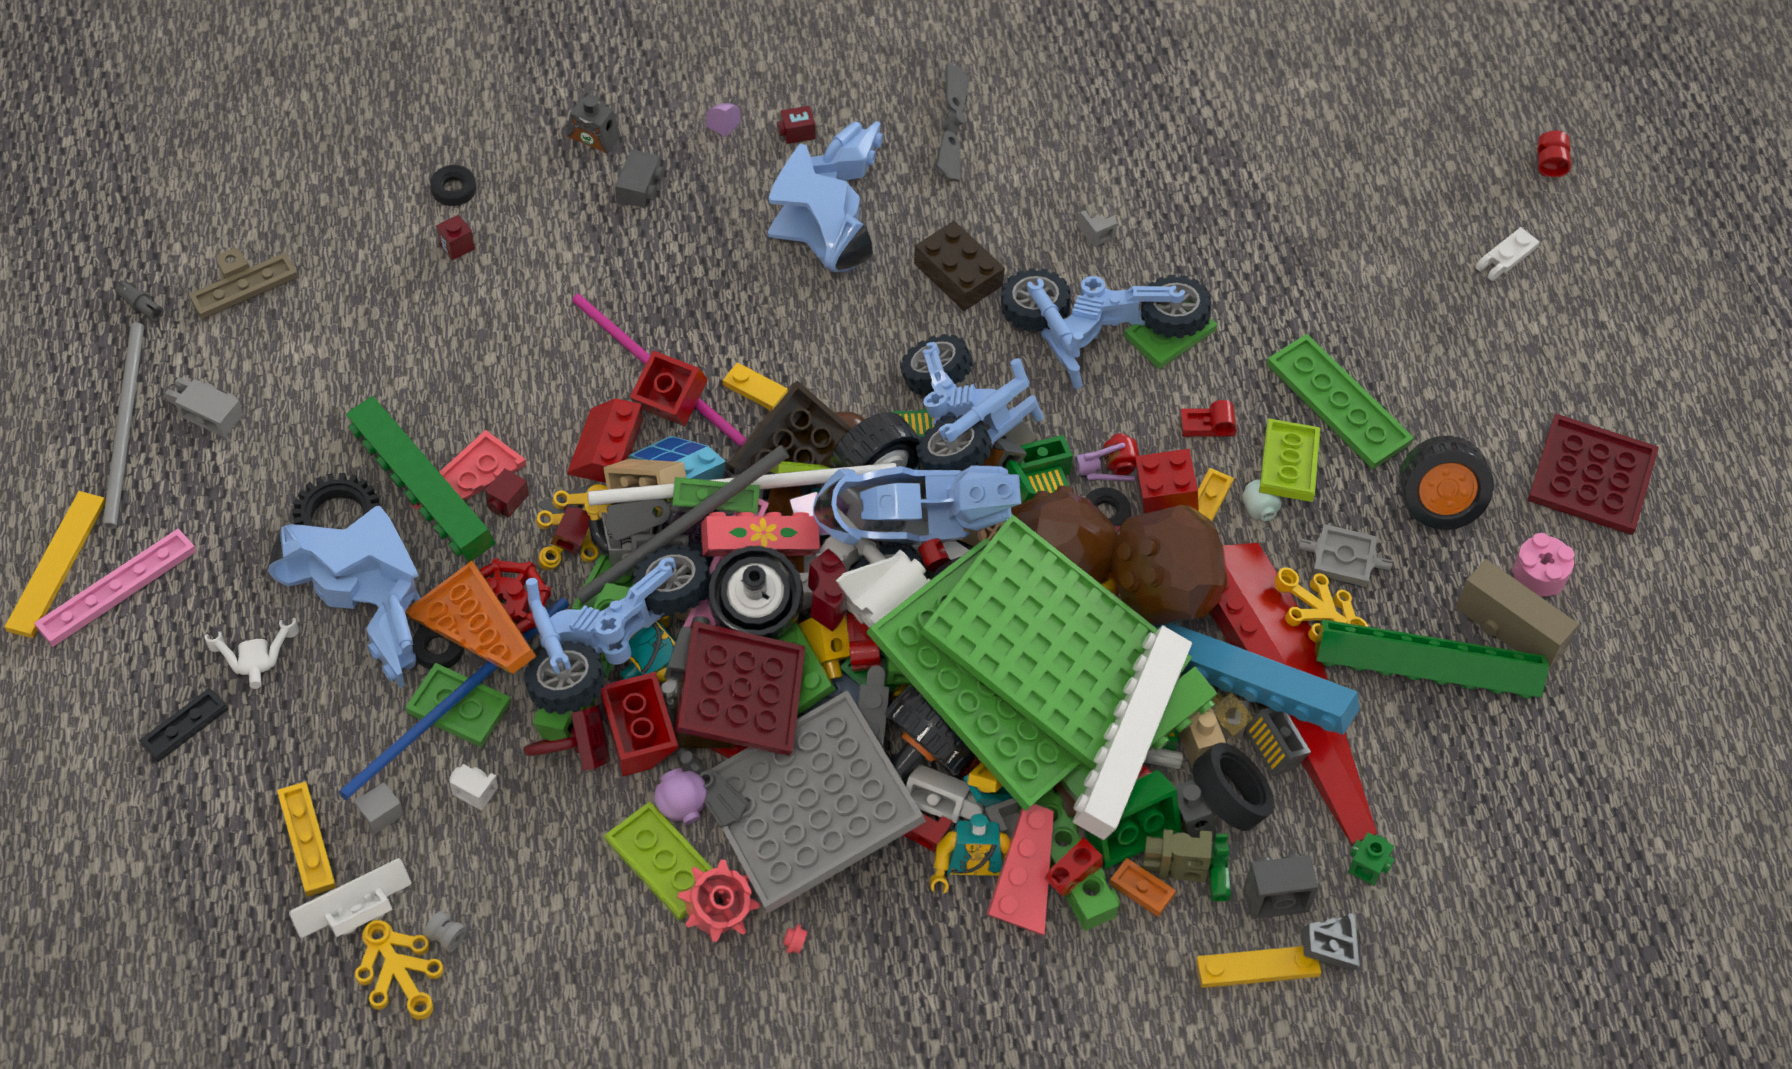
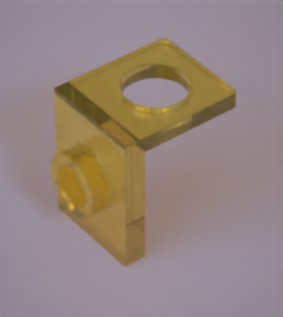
M1232 692L1223 697L1217 694L1213 701L1216 704L1212 708L1216 719L1231 736L1236 735L1254 719ZM1231 708H1235L1241 713L1242 718L1237 725L1230 724L1226 719V713Z

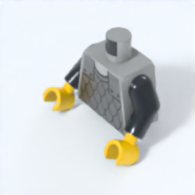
M586 501L584 509L590 514L591 518L588 520L591 540L602 555L609 557L610 564L615 565L631 553V535L615 540L612 533L605 526L607 512L602 513V518L599 517L598 512L601 510L602 505H598L596 511H591L588 509V502ZM659 506L655 507V509L658 510V515H656L655 517L661 514V509L659 508ZM668 520L663 524L639 533L658 534L668 526ZM636 566L625 575L633 576L634 570H638V567Z

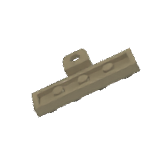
M232 248L217 255V263L222 280L190 293L189 298L202 320L296 279L298 274L286 253H282L249 268V264L242 252L237 248ZM229 257L235 258V260L230 263L226 262V259Z

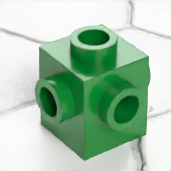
M1367 832L1363 842L1357 839L1350 852V856L1354 858L1348 873L1375 886L1381 873L1388 874L1395 858L1390 855L1394 845L1390 844L1382 836Z

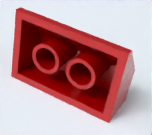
M615 398L591 408L567 475L606 483L604 467L627 460L632 453L643 422L642 405Z
M656 672L605 684V687L601 688V704L622 776L650 770L678 749V743Z

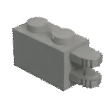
M178 377L174 384L182 391V394L168 389L164 395L169 402L176 405L180 417L223 438L243 416L240 401L236 396L230 393L225 394L217 390L210 383H202L196 379L190 382Z

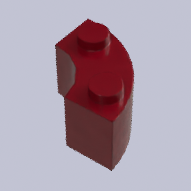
M828 548L809 563L808 588L813 592L811 618L833 632L844 618L847 596L836 580L847 570L840 558Z

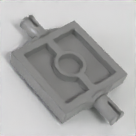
M1327 524L1323 525L1321 536L1317 542L1301 538L1298 549L1314 553L1315 564L1312 574L1321 573L1327 578L1367 587L1370 573L1374 567L1391 571L1393 560L1377 557V536Z

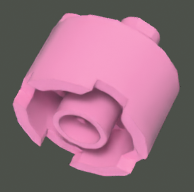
M1537 533L1522 544L1514 562L1512 573L1518 582L1541 598L1542 596H1555L1564 589L1574 566L1573 558L1575 554L1571 547L1565 545L1559 539L1550 537L1545 533Z

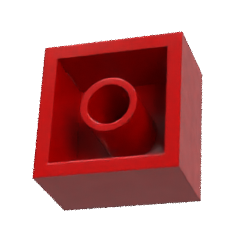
M653 350L630 395V399L635 403H640L644 411L685 426L708 379L700 368Z
M1190 449L1135 456L1137 479L1144 513L1178 505L1190 506L1199 511L1198 489Z

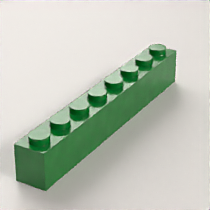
M373 395L346 413L351 423L347 427L356 439L361 437L364 440L361 443L370 456L374 453L377 455L376 462L384 472L389 470L392 473L390 478L397 488L404 487L406 489L404 494L413 506L417 503L421 508L418 511L427 523L430 521L434 522L433 528L442 540L447 538L450 541L448 546L457 558L462 555L469 563L496 544L489 529Z
M1321 619L1315 645L1316 660L1326 666H1336L1338 664L1348 666L1356 671L1369 669L1387 676L1399 674L1412 680L1424 678L1442 685L1455 683L1467 689L1480 687L1498 694L1511 692L1523 698H1532L1533 696L1542 698L1550 667L1545 655Z

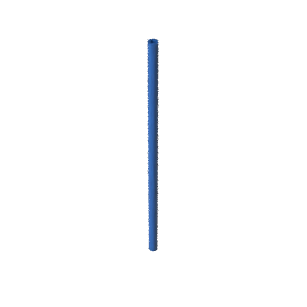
M563 597L560 598L547 610L549 617L565 610L569 606L568 601ZM531 628L522 635L528 642L538 633L537 628ZM489 661L340 789V796L345 800L350 798L492 674L498 666Z

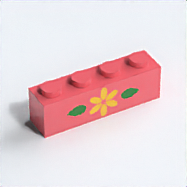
M713 512L706 516L701 523L703 556H726L738 548L751 545L773 548L785 556H814L820 550L818 524L814 516H809V513L797 512L792 514V516H781L779 512L766 513L764 516H754L752 512H741L737 516H726L724 512Z

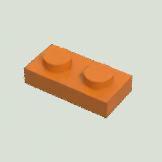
M1128 858L1125 859L1109 882V885L1157 917L1162 914L1176 894L1175 889Z

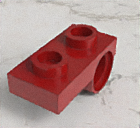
M1228 400L1215 401L1206 409H1181L1182 437L1236 436L1237 427L1234 406Z
M852 613L846 614L853 672L869 670L875 665L881 666L879 646L866 633L869 627L864 622L861 624Z

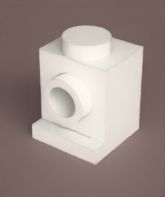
M464 764L452 772L449 780L452 795L481 811L498 789L496 775L490 773L487 777L479 768H470Z

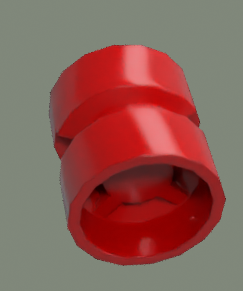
M1553 130L1543 133L1538 138V169L1543 176L1562 177L1570 172V138L1566 133Z

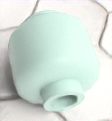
M1260 479L1252 481L1245 487L1242 494L1244 506L1251 518L1269 521L1280 510L1282 506L1280 496L1259 493Z

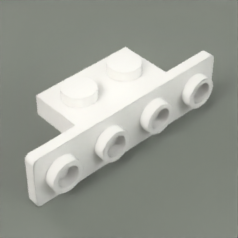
M398 858L291 910L289 915L301 938L328 925L336 937L346 935L355 931L358 926L368 921L378 920L385 913L393 910L387 896L411 885V881L402 860Z

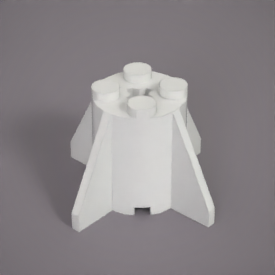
M899 550L891 558L843 573L836 582L847 596L846 610L851 612L861 624L864 622L870 628L931 580L929 578L926 579L923 575L926 569L918 560L913 559L911 561L903 551Z

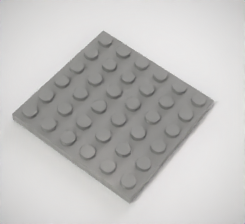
M848 690L796 720L793 752L790 756L748 747L711 769L716 771L749 802L740 820L722 827L768 913L926 822ZM710 777L704 780L706 785L710 782Z

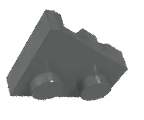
M1347 914L1338 919H1327L1322 923H1310L1302 928L1304 956L1350 971L1359 967L1354 914Z

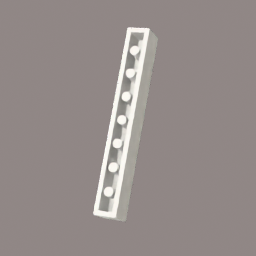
M1163 625L1155 633L1150 632L1143 642L1142 647L1145 648L1143 655L1141 654L1137 658L1133 666V670L1136 671L1134 677H1131L1124 687L1125 699L1119 702L1113 715L1117 718L1104 734V739L1107 740L1106 744L1098 750L1094 758V762L1097 763L1095 770H1091L1085 779L1084 786L1087 787L1085 794H1081L1074 805V810L1077 813L1073 823L1103 840L1117 828L1192 645V642Z

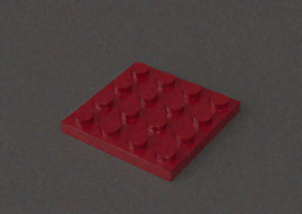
M1555 413L1527 501L1633 535L1637 527L1659 446Z
M693 621L690 629L675 731L790 756L793 752L806 646Z

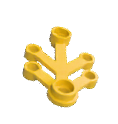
M596 484L591 486L586 493L568 494L566 491L560 490L554 494L552 504L557 509H565L568 505H584L587 501L588 509L596 511L598 505L589 506L588 492L607 490V487ZM559 496L563 497L566 502L559 503L556 498ZM602 504L601 510L598 512L599 517L602 518V513L607 512V507L611 504ZM543 510L536 517V525L541 529L558 526L564 513L552 514L547 510ZM540 517H547L549 523L541 522ZM589 528L581 544L580 557L584 562H592L598 555V549L593 545ZM554 545L543 548L537 559L540 568L546 571L556 569L561 561L563 549ZM591 550L594 556L588 557L584 551ZM546 554H553L555 556V559L548 560L546 558Z
M1282 568L1275 576L1274 583L1279 592H1291L1313 608L1300 609L1298 607H1291L1285 615V620L1291 626H1298L1302 621L1324 619L1368 627L1365 620L1355 616L1351 604L1352 596L1348 591L1338 590L1332 599L1328 587L1329 580L1324 574L1317 573L1310 581V587L1318 592L1320 599L1298 584L1299 576L1293 569ZM1335 606L1342 609L1343 616L1336 611ZM1315 623L1308 632L1309 638L1314 642L1317 641L1318 634L1315 631L1319 632L1320 623Z
M374 920L370 922L362 933L367 949L361 966L355 971V977L361 985H368L374 980L372 968L380 951L385 961L375 990L369 995L371 1006L374 1009H383L387 1006L389 1002L387 992L394 975L408 998L407 1008L410 1016L416 1020L428 1018L433 1012L431 997L424 992L418 991L406 969L423 972L428 978L437 979L444 971L442 962L438 959L425 960L397 954L391 945L412 948L414 954L423 955L429 949L428 939L423 935L410 936L393 932L391 926L385 921ZM377 932L384 934L381 939H373V935ZM418 941L425 943L421 949L415 948L414 945ZM432 965L439 966V970L435 973L428 971ZM363 971L370 972V976L366 979L359 977ZM378 995L384 996V1000L381 1003H375L373 999ZM418 1005H426V1009L424 1011H415V1008Z

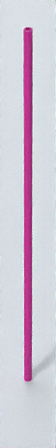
M576 294L573 297V303L646 365L650 355L580 294ZM698 399L694 408L740 446L746 438L703 400Z

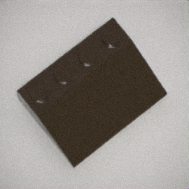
M797 380L791 384L726 461L725 468L734 475L736 467L748 469L780 445L789 454V457L784 460L785 462L824 465L830 468V460L835 447L852 427Z

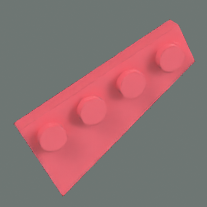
M485 430L439 473L465 501L486 489L504 468L514 473L526 466V459ZM410 503L416 510L421 508L418 503L414 506Z
M1033 804L1026 811L1021 808L986 915L1025 930L1045 935L1048 882L1045 880V876L1050 869L1054 811Z

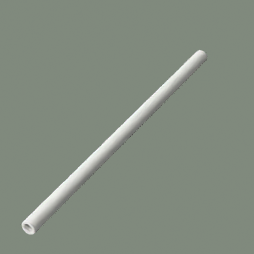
M896 463L769 474L761 476L750 485H760V489L823 484L838 469H852L856 471V475L897 466ZM734 478L716 479L711 481L730 482ZM674 483L589 491V506L673 498Z

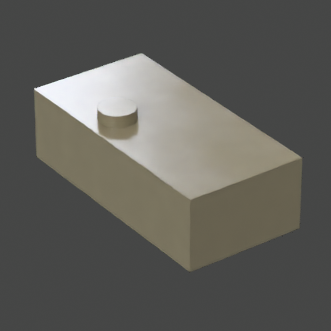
M1487 559L1468 577L1455 607L1479 624L1486 634L1497 637L1515 651L1545 655L1550 666L1549 670L1566 652L1579 623Z

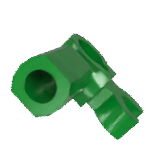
M1215 834L1214 843L1211 846L1209 885L1210 898L1213 902H1227L1231 897L1228 868V834Z

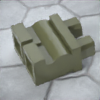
M1165 829L1163 838L1147 836L1143 856V869L1159 872L1158 879L1167 880L1169 876L1176 880L1206 883L1211 860L1212 831H1200L1199 838L1191 837L1186 833H1176L1173 835V830Z

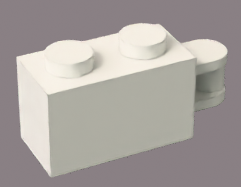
M921 764L909 776L906 788L920 810L938 817L943 815L957 823L961 816L971 819L975 814H983L985 808H987L976 801L967 783Z

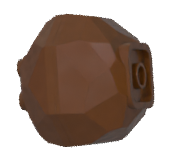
M1062 485L1058 486L1057 490L1053 493L1037 491L1032 499L1011 508V514L1097 582L1102 584L1108 578L1111 571L1117 533L1112 522L1092 504L1090 499L1080 497L1073 493L1071 487Z
M1178 505L1127 518L1119 528L1111 562V572L1121 601L1154 627L1206 617L1220 601L1222 593L1227 586L1225 554L1216 526L1209 518L1195 508Z

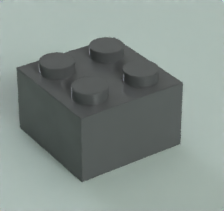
M1290 854L1280 859L1271 860V858L1264 857L1251 862L1243 888L1252 920L1309 912L1319 886L1311 856Z

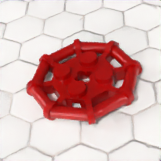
M499 558L492 559L490 564L479 569L498 599L506 602L505 604L502 603L513 622L516 621L518 623L516 626L521 634L531 628L536 629L532 611L527 613L529 608L528 592L523 586L528 579L535 578L538 582L542 605L545 606L547 599L551 597V588L544 583L536 571V565L530 561L518 563L501 561ZM502 572L517 573L519 575L516 578L503 577Z

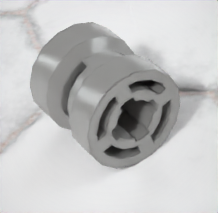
M438 911L430 919L424 930L425 937L431 941L440 942L441 947L449 953L458 947L467 933L466 926L459 922L454 923L451 921L450 916L443 911Z

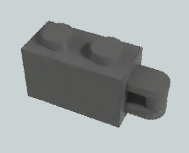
M875 665L868 671L867 685L860 684L858 708L880 745H884L887 723L885 711L888 709L890 687H884L885 670L881 666Z

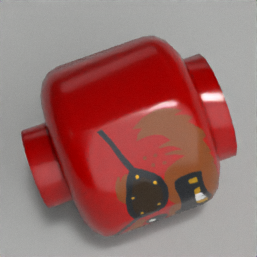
M1123 433L1114 434L1104 443L1103 449L1120 443H1124L1125 447L1104 455L1105 466L1116 475H1128L1136 468L1135 456H1139L1137 442L1134 438Z

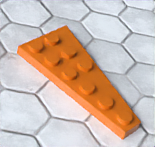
M470 561L405 611V614L413 621L511 674L526 666L536 657L473 561Z

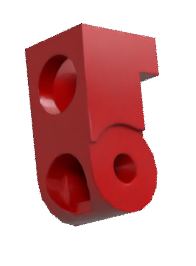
M923 814L926 822L905 833L903 836L936 853L939 841L949 832H952L953 821L942 815L938 822Z
M1083 837L1049 870L1045 880L1062 897L1066 896L1079 882L1081 883L1091 873H1096L1102 867V855Z

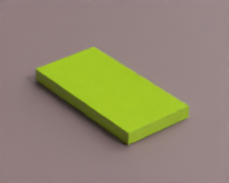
M1267 419L1259 493L1313 502L1320 440L1319 427Z
M650 801L604 835V840L679 921L688 915L685 902L677 898L678 893L689 890L695 883L691 870L693 867L698 868L704 873L713 868Z

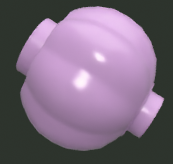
M681 768L664 774L660 778L662 782L657 785L654 794V802L659 812L670 821H683L685 825L701 818L699 813L706 806L704 800L707 796V789L704 788V785H706L704 779L695 772H683Z

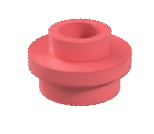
M796 924L794 929L789 927L782 944L787 946L786 952L789 954L792 951L799 954L802 949L807 931L801 929V925Z

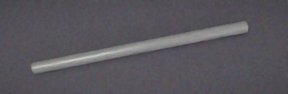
M132 323L130 326L102 527L105 529H116L144 333V325L141 323Z

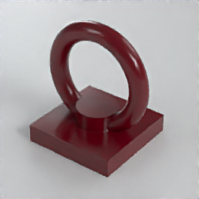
M599 705L586 707L571 713L574 724L571 737L554 741L545 739L527 744L523 748V753L526 756H538L574 748L576 753H580L583 771L595 769L611 762Z

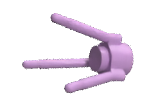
M1124 443L1093 453L1075 456L1079 476L1086 475L1087 481H1135L1134 476L1096 473L1097 470H1101L1099 457L1124 448Z

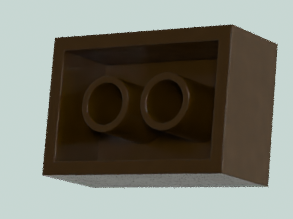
M952 221L915 245L914 264L963 311H966L1003 286L1005 267L955 221Z

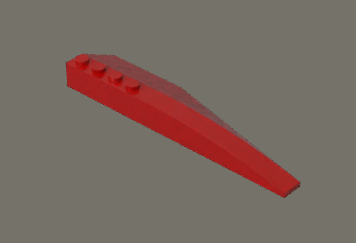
M1259 543L1223 545L1227 586L1222 593L1220 601L1210 613L1228 643L1328 680L1324 665L1316 660V642L1312 641L1308 636V632L1311 629L1308 621H1302L1298 626H1291L1285 620V615L1291 607H1298L1290 592L1282 593L1276 589L1274 578L1277 572ZM1288 714L1311 751L1301 763L1350 844H1355L1357 839L1360 841L1364 840L1367 832L1376 835L1375 824L1346 733L1342 735L1334 731H1327L1321 726L1308 721H1300L1295 716Z

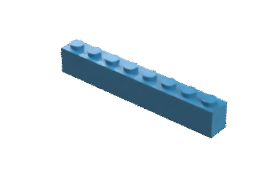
M1174 623L1163 625L1192 642L1188 652L1192 659L1183 670L1182 674L1184 675L1196 667L1209 684L1218 687L1224 692H1232L1250 702L1261 703L1274 711H1282L1295 716L1300 721H1308L1321 726L1324 730L1334 731L1344 735L1360 710L1358 692Z

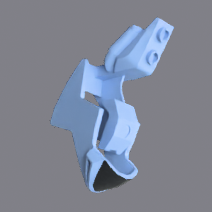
M876 121L867 129H862V125L859 122L850 123L832 138V142L827 147L825 154L821 156L810 157L807 145L799 144L774 182L769 195V203L784 206L772 222L768 230V237L807 243L824 267L828 268L831 272H847L854 269L856 265L871 259L873 250L869 232L866 226L858 221L860 197L845 180L861 178L865 175L868 166H873L876 157L875 149L881 147L883 134L880 133L881 122Z
M971 465L963 471L913 470L899 466L856 475V471L852 469H838L827 480L816 496L813 504V516L817 524L833 538L850 545L860 542L861 538L900 545H921L934 538H939L942 543L967 538L970 532H964V528L980 531L1007 521L1011 517V507L1021 504L1020 480L1018 474H1008V470L1000 466ZM925 480L926 499H921L920 484L912 482ZM877 485L860 492L863 508L861 517L863 520L920 521L922 519L921 508H927L929 535L918 536L908 532H874L850 528L838 514L836 506L837 497L850 487Z
M375 506L344 530L295 525L292 523L281 527L280 534L272 547L269 559L268 572L272 578L286 586L308 583L312 580L316 594L330 607L354 609L358 602L376 605L379 609L367 627L370 642L367 648L375 660L380 659L384 664L382 670L390 682L395 680L399 688L404 687L402 669L410 670L416 665V655L412 651L413 640L405 611L410 604L412 605L420 599L414 578L418 577V573L389 516L381 506Z

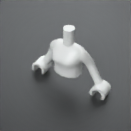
M292 618L293 622L288 626H285L283 620H280L279 625L281 629L271 644L270 650L268 641L264 639L244 641L238 645V661L234 653L225 644L221 632H218L219 635L214 640H210L209 634H206L204 638L210 651H220L236 674L249 675L250 687L257 689L261 687V673L275 666L285 637H295L299 633V627L295 618Z

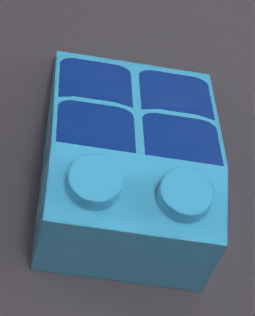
M674 436L662 439L630 454L628 459L684 462L686 478L701 480L723 479L726 463L709 446Z

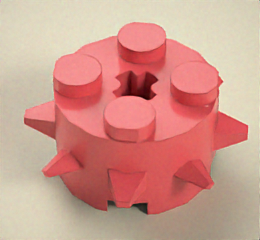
M722 859L717 868H713L705 873L693 867L691 870L695 883L689 890L679 892L677 898L685 902L686 911L689 916L686 926L688 928L697 926L700 930L710 934L712 942H717L721 933L731 929L738 931L742 935L745 934L743 918L749 911L760 908V903L750 898L751 889L748 885L750 881L748 876H741L734 870L729 871L726 860ZM720 897L722 898L723 903L721 905H717L714 902V899Z

